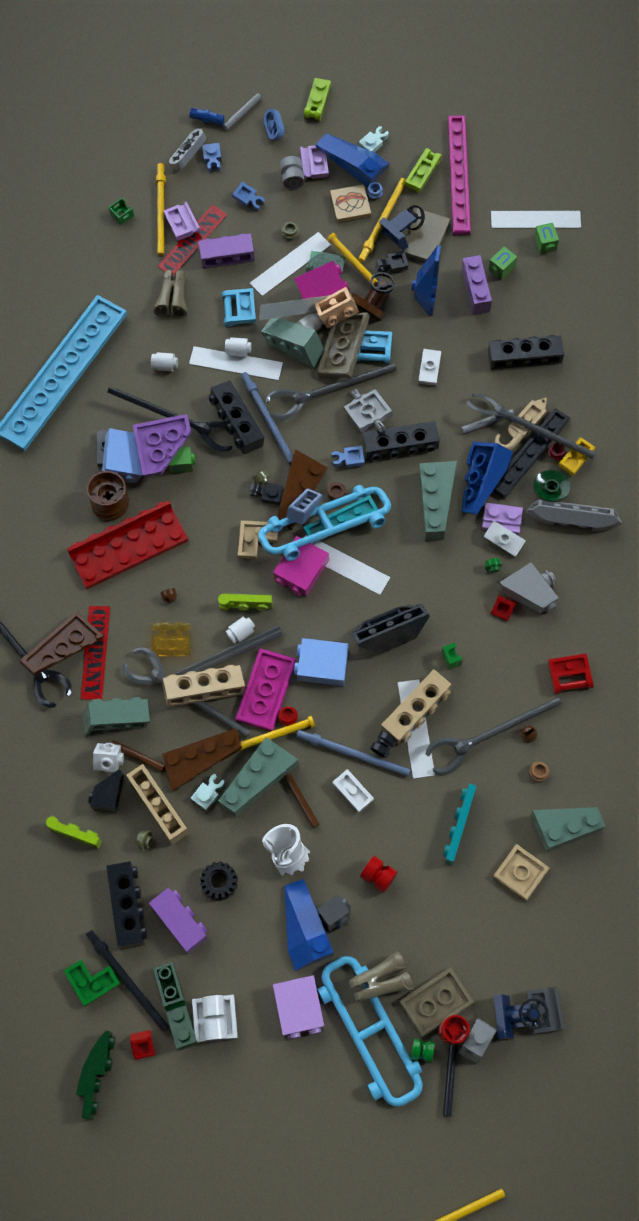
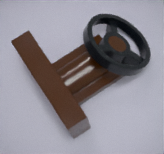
M379 272L371 277V289L364 299L354 292L352 297L355 303L383 320L386 314L380 310V307L389 293L393 291L395 280L390 274ZM380 276H385L392 281V283H388L385 279H382ZM375 277H377L378 281H375V283L373 284L372 280Z

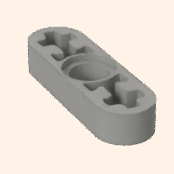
M202 129L192 131L172 155L169 162L174 170L184 168L206 141V136Z

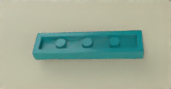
M369 495L327 515L331 524L336 526L376 511L378 508ZM320 519L303 527L307 536L326 529ZM328 537L312 542L311 544L314 545Z
M469 783L468 789L463 788L460 800L464 802L462 808L457 807L454 818L458 819L456 827L452 826L449 833V838H452L450 846H445L443 857H446V864L453 865L475 794L476 785Z

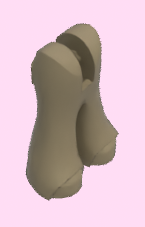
M166 270L161 292L153 309V313L157 316L166 317L169 315L172 292L171 314L176 318L187 316L184 296V271L177 270L176 279L173 280V271Z
M398 951L391 954L379 965L348 981L351 989L360 987L365 983L368 985L367 989H362L354 994L356 1002L387 993L413 990V983L407 971L388 980L376 982L378 979L405 969L404 960Z

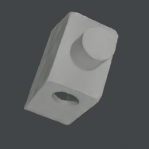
M477 1018L458 1053L477 1064L492 1040L496 1028Z

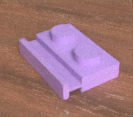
M315 145L308 146V148L300 147L304 180L311 177L312 179L329 177L326 155Z
M184 202V205H177L164 210V215L177 241L193 235L194 232H200V227L187 202Z
M485 503L482 530L487 531L492 522L496 521L511 532L519 535L523 508Z

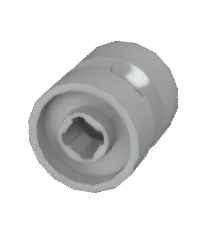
M297 156L283 158L280 162L283 186L289 190L301 188L305 183L302 160Z

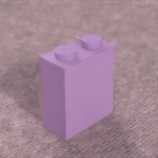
M314 975L273 984L283 1037L288 1036V1040L301 1037L300 1033L308 1032L309 1035L321 1033V1029L325 1027Z

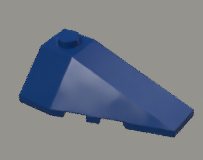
M327 133L315 145V147L367 188L390 165L377 153Z
M437 245L420 268L416 280L412 281L411 288L414 291L415 300L430 316H433L438 284L440 245Z

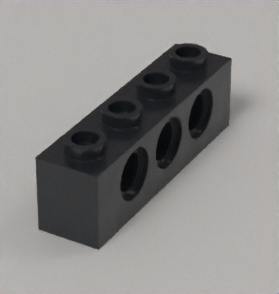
M561 335L532 336L525 339L513 338L511 340H494L489 342L488 357L490 370L561 364L564 357Z
M231 380L211 387L210 404L217 409L218 417L224 421L228 434L233 436L236 447L242 451L243 455L263 447L265 437Z
M436 421L387 428L383 432H379V430L363 432L366 460L376 461L383 457L395 458L402 454L414 455L421 451L432 452L439 449L440 440ZM416 438H422L423 440L417 441ZM398 441H404L405 443L399 444ZM384 443V444H386L387 446L381 447V446H379V444Z
M131 861L107 865L117 946L120 950L145 945L144 939H147L146 927H142L141 919H144V911L142 906L139 907L138 901L141 898L140 886L136 887L135 879L138 878L137 866L133 867ZM128 880L130 882L129 887L124 890L120 889L121 882ZM131 900L133 902L132 907L124 910L123 903ZM134 920L136 923L135 927L132 930H126V923Z

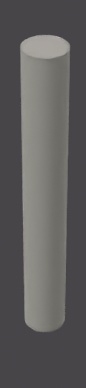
M257 93L223 124L224 129L228 130L262 99V96Z
M512 409L508 410L510 413L514 414V411ZM491 416L463 426L461 431L465 434L504 419H497L495 416Z

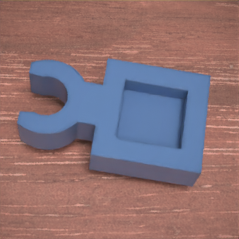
M219 143L202 145L204 161L207 163L208 172L211 173L213 166H216L219 172L221 170L219 161H222Z
M244 182L240 183L232 195V198L246 207L249 203L252 204L253 209L256 211L260 209L256 202L262 204L265 202L262 196H255L256 190Z
M362 446L344 448V453L338 451L331 453L332 458H339L338 461H333V467H339L342 463H346V468L365 465Z

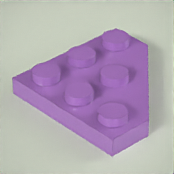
M187 414L133 425L143 478L162 475L189 438L191 429Z

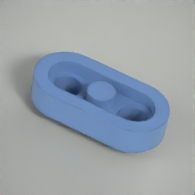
M270 108L264 115V124L268 137L274 141H279L284 135V126L279 111Z

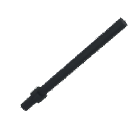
M93 930L89 931L86 936L95 946L94 950L99 956H103L162 1032H164L169 1025L110 953L107 944L104 941L102 942Z

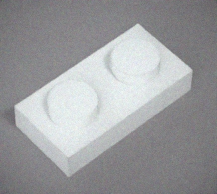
M348 769L332 782L358 813L374 800Z

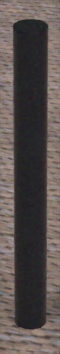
M457 1044L449 1045L443 1107V1116L447 1117L452 1115Z

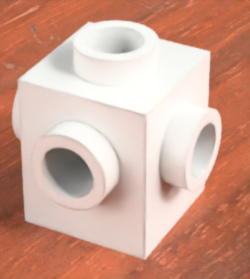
M97 743L93 752V770L106 773L117 771L124 761L121 745Z

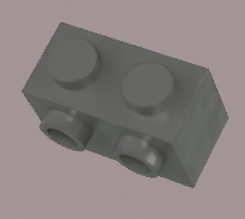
M336 895L317 909L319 917L329 932L335 928L341 929L349 923L351 906L344 897L341 899L339 895Z

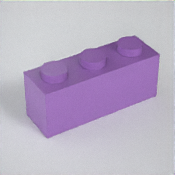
M251 233L199 241L203 268L255 261Z
M481 256L463 258L462 274L472 314L488 313L491 310L492 299Z
M168 887L149 904L189 954L208 939L205 935L207 929L201 922L197 924L192 918L195 916L189 906L184 908L180 903L183 900L176 890L172 892Z

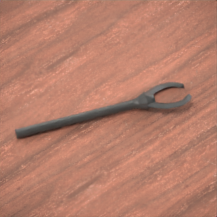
M395 363L310 392L277 389L268 394L265 402L268 404L275 396H292L295 405L291 410L284 414L271 413V417L274 419L286 420L298 413L303 404L313 397L395 371L397 367Z
M475 393L472 394V397H481L488 400L495 406L493 411L478 408L469 399L466 401L472 409L478 412L494 415L497 419H508L586 457L594 459L596 455L595 452L510 413L504 405H499L495 400L486 395Z
M147 648L134 649L133 653L146 655L152 661L155 669L151 672L150 677H143L133 674L129 670L128 665L124 663L123 672L125 676L138 684L155 683L163 685V678L167 676L163 671L158 656ZM204 701L193 703L228 727L236 728L238 733L245 738L250 735L251 732L218 710H215V708Z
M557 697L469 740H460L452 737H442L434 740L426 749L425 754L427 756H430L432 750L442 745L454 746V750L458 755L449 766L442 769L432 768L433 772L438 775L452 773L460 766L465 755L473 746L562 704L560 698Z

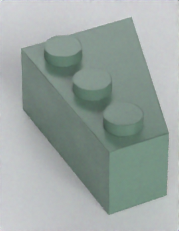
M278 317L271 318L261 331L267 344L276 347L315 369L322 358L324 348L316 330Z
M133 697L129 700L114 698L110 701L94 699L87 704L83 712L85 737L91 736V732L102 730L103 734L109 733V729L126 731L146 728L150 722L148 701L140 697Z
M597 807L533 810L530 815L546 852L599 833L605 828L604 821Z

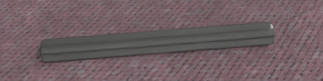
M275 626L177 671L175 675H184L190 671L201 672L213 668L282 636V630L279 626Z

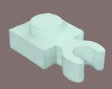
M379 126L375 134L370 131L359 141V147L375 153L383 146V141L388 138L389 132L386 131L384 134H381L382 126Z
M216 774L211 775L208 786L202 783L191 797L192 801L206 811L219 797V794L215 791L222 789L225 785L224 780L219 784H214V780L217 778Z

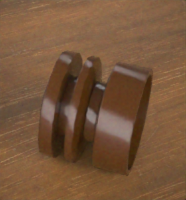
M102 471L90 478L87 484V495L93 513L103 520H115L124 515L129 507V497L124 479L118 473L112 471Z

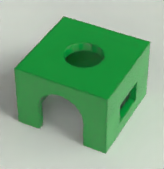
M123 198L109 206L110 214L120 225L134 216L132 207L129 206L128 208Z
M455 642L442 647V655L449 670L462 665L463 659L461 655L457 656L455 647L457 645Z

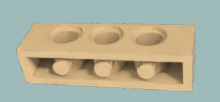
M227 665L219 669L209 668L201 672L190 671L178 676L172 674L163 678V691L167 707L242 695L245 689L240 665ZM224 679V680H226L227 682H226V683H220L218 680ZM204 682L207 686H200L199 683ZM180 686H187L188 689L183 690V689H181V688H179V687H180Z
M433 669L381 724V730L391 735L397 741V745L402 741L404 743L407 742L412 736L411 731L415 727L418 729L422 726L428 713L432 715L438 708L437 704L441 699L445 701L449 697L452 684ZM432 691L436 696L429 698L426 696V692ZM420 705L423 710L416 712L412 707ZM401 719H407L410 722V724L407 726H403L399 723V721Z
M143 764L126 775L172 845L189 834L186 826Z

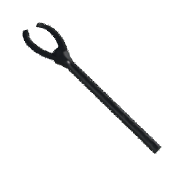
M111 386L108 388L107 393L167 418L180 416ZM188 419L190 427L201 435L209 447L221 452L232 450V446H220L208 436L211 428H226L223 421L194 422Z
M0 621V633L3 634L4 638L23 658L28 653ZM46 669L33 676L34 694L41 705L48 708L56 707V704L46 700L42 693L41 683L46 682L49 677L57 679L64 685L67 697L71 695L72 686L70 680L65 675Z

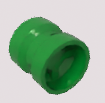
M414 1038L411 1060L417 1061L422 1059L425 1063L431 1064L435 1042H422L421 1039ZM421 1046H423L422 1056L420 1055Z

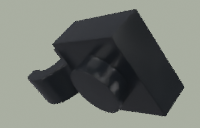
M405 252L387 254V259L377 260V272H384L389 268L391 273L408 270L409 265Z
M265 482L264 487L251 483V496L262 497V502L280 505L283 485Z

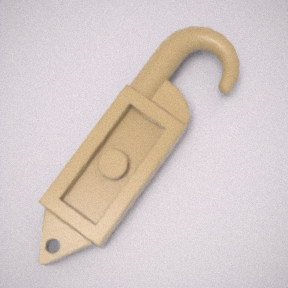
M547 398L537 401L532 400L518 416L536 425L547 412L545 409ZM512 422L509 425L508 433L513 439L507 445H503L499 441L500 434H497L495 443H499L512 450L531 430Z

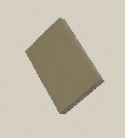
M417 209L416 213L418 216H421L420 210ZM424 211L425 220L421 228L416 231L408 230L405 238L409 247L404 252L408 257L426 262L437 245H441L449 226L450 218ZM418 219L416 223H413L410 228L417 227L421 219Z
M452 967L399 1001L422 1038L438 1028L440 1023L447 1017L457 1015L475 1003Z

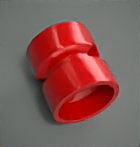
M374 855L363 869L360 878L369 884L373 882L374 887L384 894L395 879L398 871L389 865L385 867L384 862Z
M452 1015L440 1023L438 1028L439 1036L444 1043L456 1045L467 1039L470 1033V1026L464 1017Z

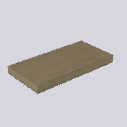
M356 313L331 326L317 371L319 377H352L370 316L368 313Z

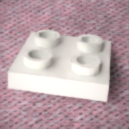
M213 995L192 999L194 1031L198 1043L238 1038L234 995Z

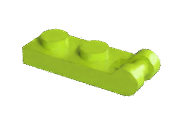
M314 79L307 106L304 110V118L309 119L311 117L321 121L331 87L330 80Z
M426 148L406 179L405 186L421 192L434 169L440 163L442 154H435L432 150Z
M221 594L218 597L220 609L223 611H227L230 608H238L239 610L255 608L259 611H267L273 608L272 595Z
M50 816L46 820V825L51 831L97 849L100 848L102 841L97 833L87 830V832L80 831L79 826L71 823L68 826L64 825L54 816Z

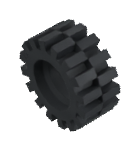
M219 861V863L212 862V865H207L206 869L202 871L200 884L204 893L209 898L221 901L224 898L228 899L231 894L235 893L234 890L237 889L238 878L234 869L228 863L224 864L222 861ZM221 873L226 876L227 883L223 888L218 889L212 886L211 879L215 874Z

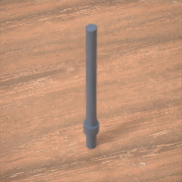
M247 372L242 373L241 377L246 385L245 388L248 394L253 397L286 460L291 464L293 455L262 401L256 384L252 382Z
M298 730L296 737L311 742V745L317 747L320 745L407 777L410 773L408 768L326 740L321 735L315 733L312 735Z

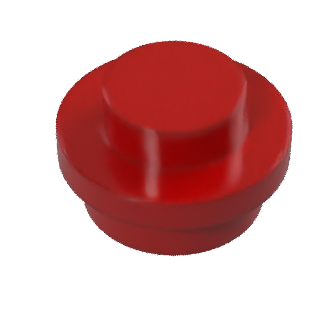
M286 706L279 711L278 718L283 725L289 726L296 723L298 713L295 708Z

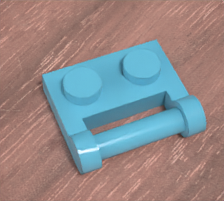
M253 288L222 292L225 307L224 325L226 327H232L236 324L256 323ZM232 298H236L237 316H232Z
M366 330L360 349L385 351V354L360 353L359 351L356 362L366 360L390 364L392 332Z

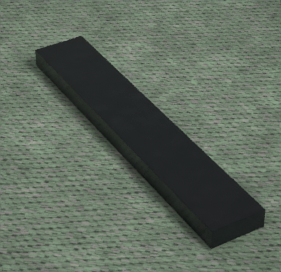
M555 408L540 427L558 435L570 421V417ZM534 433L509 463L506 472L493 492L505 500L552 443V440Z

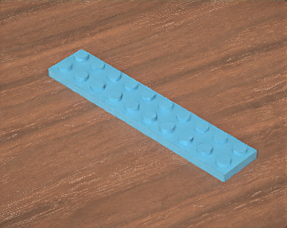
M99 295L94 298L0 422V437L26 451L127 316V311Z

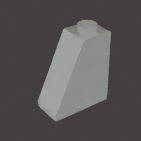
M532 563L527 564L502 580L499 584L498 589L500 592L539 614L545 611L549 613L556 608L558 596Z

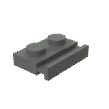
M557 987L527 990V1000L532 998L539 999L545 1003L549 1011L547 1023L542 1028L532 1029L533 1034L564 1030ZM529 1001L528 1004H534L535 1006L536 1001ZM540 1004L538 1007L540 1011L539 1019L543 1023L546 1013L544 1007Z

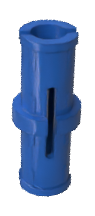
M191 107L189 118L204 121L206 124L213 123L223 126L225 115L210 112L208 109L205 111Z

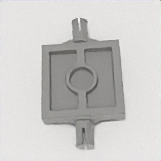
M357 389L352 390L351 395L355 399L345 405L344 409L360 432L363 433L374 426L377 427L379 432L385 431L386 427L382 422L392 417L393 412L376 389L363 395Z

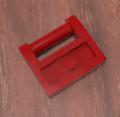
M587 653L548 659L554 694L585 687L587 689L594 688ZM584 675L585 680L561 684L559 682L561 678Z

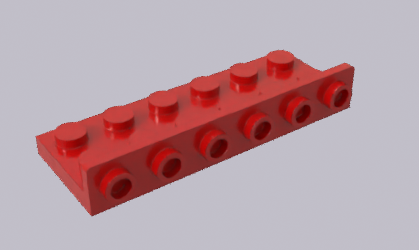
M170 501L158 503L152 509L141 511L133 518H126L116 526H109L99 534H92L82 542L73 543L67 548V551L87 590L189 540L172 509Z

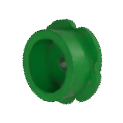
M492 558L485 561L484 569L489 570V573H495L500 571L503 563H500L499 558Z

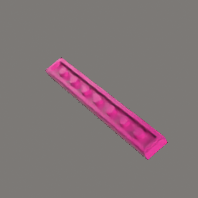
M465 115L448 116L453 235H470Z

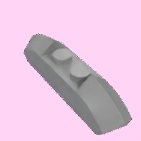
M538 499L527 510L536 520L552 526L557 522L563 526L572 524L580 528L592 527L591 531H605L623 524L616 511L610 508L564 502H548Z

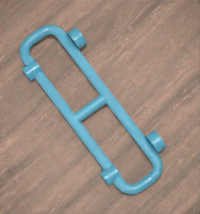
M357 485L353 488L352 494L319 505L312 512L310 517L318 515L326 528L325 530L280 547H272L265 535L271 531L278 532L282 527L295 523L288 518L279 520L277 516H273L268 520V525L259 530L258 538L267 553L271 555L284 554L288 561H292L299 557L300 551L298 548L368 521L375 529L382 527L386 522L384 515L391 510V502L382 489L378 487L364 489L362 485ZM370 494L378 495L384 504V507L336 526L331 524L325 514L327 510L357 499L360 500Z
M351 956L340 957L324 967L321 977L324 986L318 988L317 992L324 1005L333 1001L372 1075L374 1082L367 1085L373 1099L376 1101L383 1097L391 1106H403L420 1095L423 1083L419 1074L423 1071L418 1061L412 1062L378 997L369 1000L380 1021L360 1032L357 1031L330 980V974L346 964L353 968L356 976L368 971L366 965L361 967L359 962ZM367 983L362 984L364 990L368 988ZM383 1028L388 1033L409 1076L414 1082L413 1090L400 1098H395L391 1095L363 1042L364 1039Z

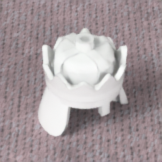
M282 824L272 828L264 836L262 842L264 847L272 853V860L276 869H278L282 876L285 873L293 875L297 870L304 871L305 862L309 861L308 854L310 851L301 842L299 830L291 824Z

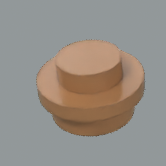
M543 762L533 763L529 769L530 777L537 782L546 780L549 776L548 766Z

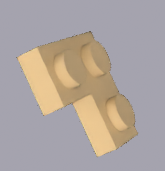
M241 520L238 558L257 559L258 542H260L258 533L262 527L268 525V522ZM271 531L265 535L268 542L277 543L278 532Z

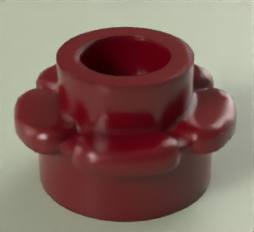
M559 443L552 444L548 450L549 457L557 461L561 460L566 455L565 447Z

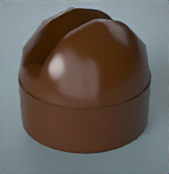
M175 588L160 592L163 601L170 604L177 598Z
M533 726L524 727L521 732L523 741L527 743L535 741L537 730ZM532 730L533 733L526 737L525 734Z

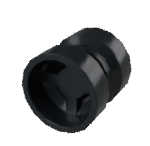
M381 731L377 736L378 740L372 743L370 749L378 756L386 759L389 755V750L396 745L397 741L388 733Z

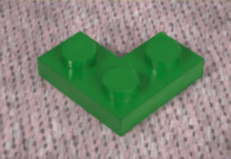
M81 959L63 970L84 1007L121 985L111 966L91 976Z

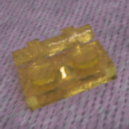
M166 621L152 623V631H160V635H152L151 651L157 656H190L191 636L183 635V631L191 630V623H183V621H177V623H166ZM166 630H177V635H166Z

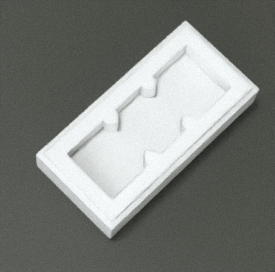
M423 349L418 384L436 386L441 351Z
M496 521L492 522L484 535V538L515 557L526 541Z

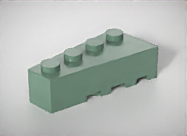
M457 461L420 463L419 465L425 541L444 540Z
M266 737L218 800L220 806L237 817L261 795L268 792L273 785L281 781L285 775L299 766L298 759Z

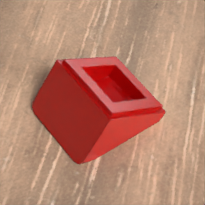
M499 595L490 614L509 621L517 602Z
M151 1030L130 1035L134 1060L155 1056Z

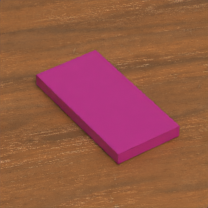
M259 649L235 719L237 722L270 732L274 730L297 659Z

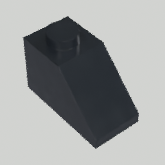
M122 770L115 771L94 786V790L90 792L88 803L91 804L90 806L93 810L117 814L124 780Z

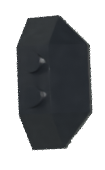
M422 604L400 606L364 621L351 634L359 647L381 654L416 639L430 615Z

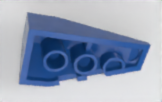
M472 443L467 458L469 471L468 474H465L467 489L463 493L461 512L477 515L506 472L513 454L511 450L499 443Z
M304 879L286 885L285 904L288 953L294 969L297 971L332 957L334 953Z

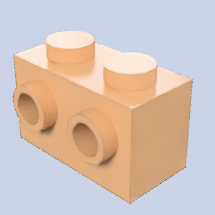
M347 287L315 303L318 315L327 329L359 312Z

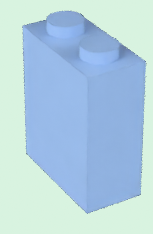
M109 428L105 436L102 471L118 473L128 483L138 482L142 476L135 435L132 432Z
M302 638V644H298L297 656H300L299 663L295 662L294 674H297L298 681L344 686L349 644Z

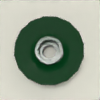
M546 470L539 473L533 483L537 496L548 502H560L565 499L571 487L568 478L555 470Z

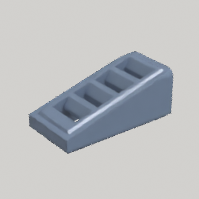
M307 488L288 507L287 518L303 525L320 503L323 495Z

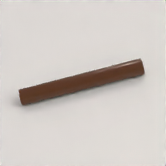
M113 740L111 742L114 745H121V753L161 772L164 771L165 764Z
M290 773L285 775L286 783L312 828L318 827L320 824Z

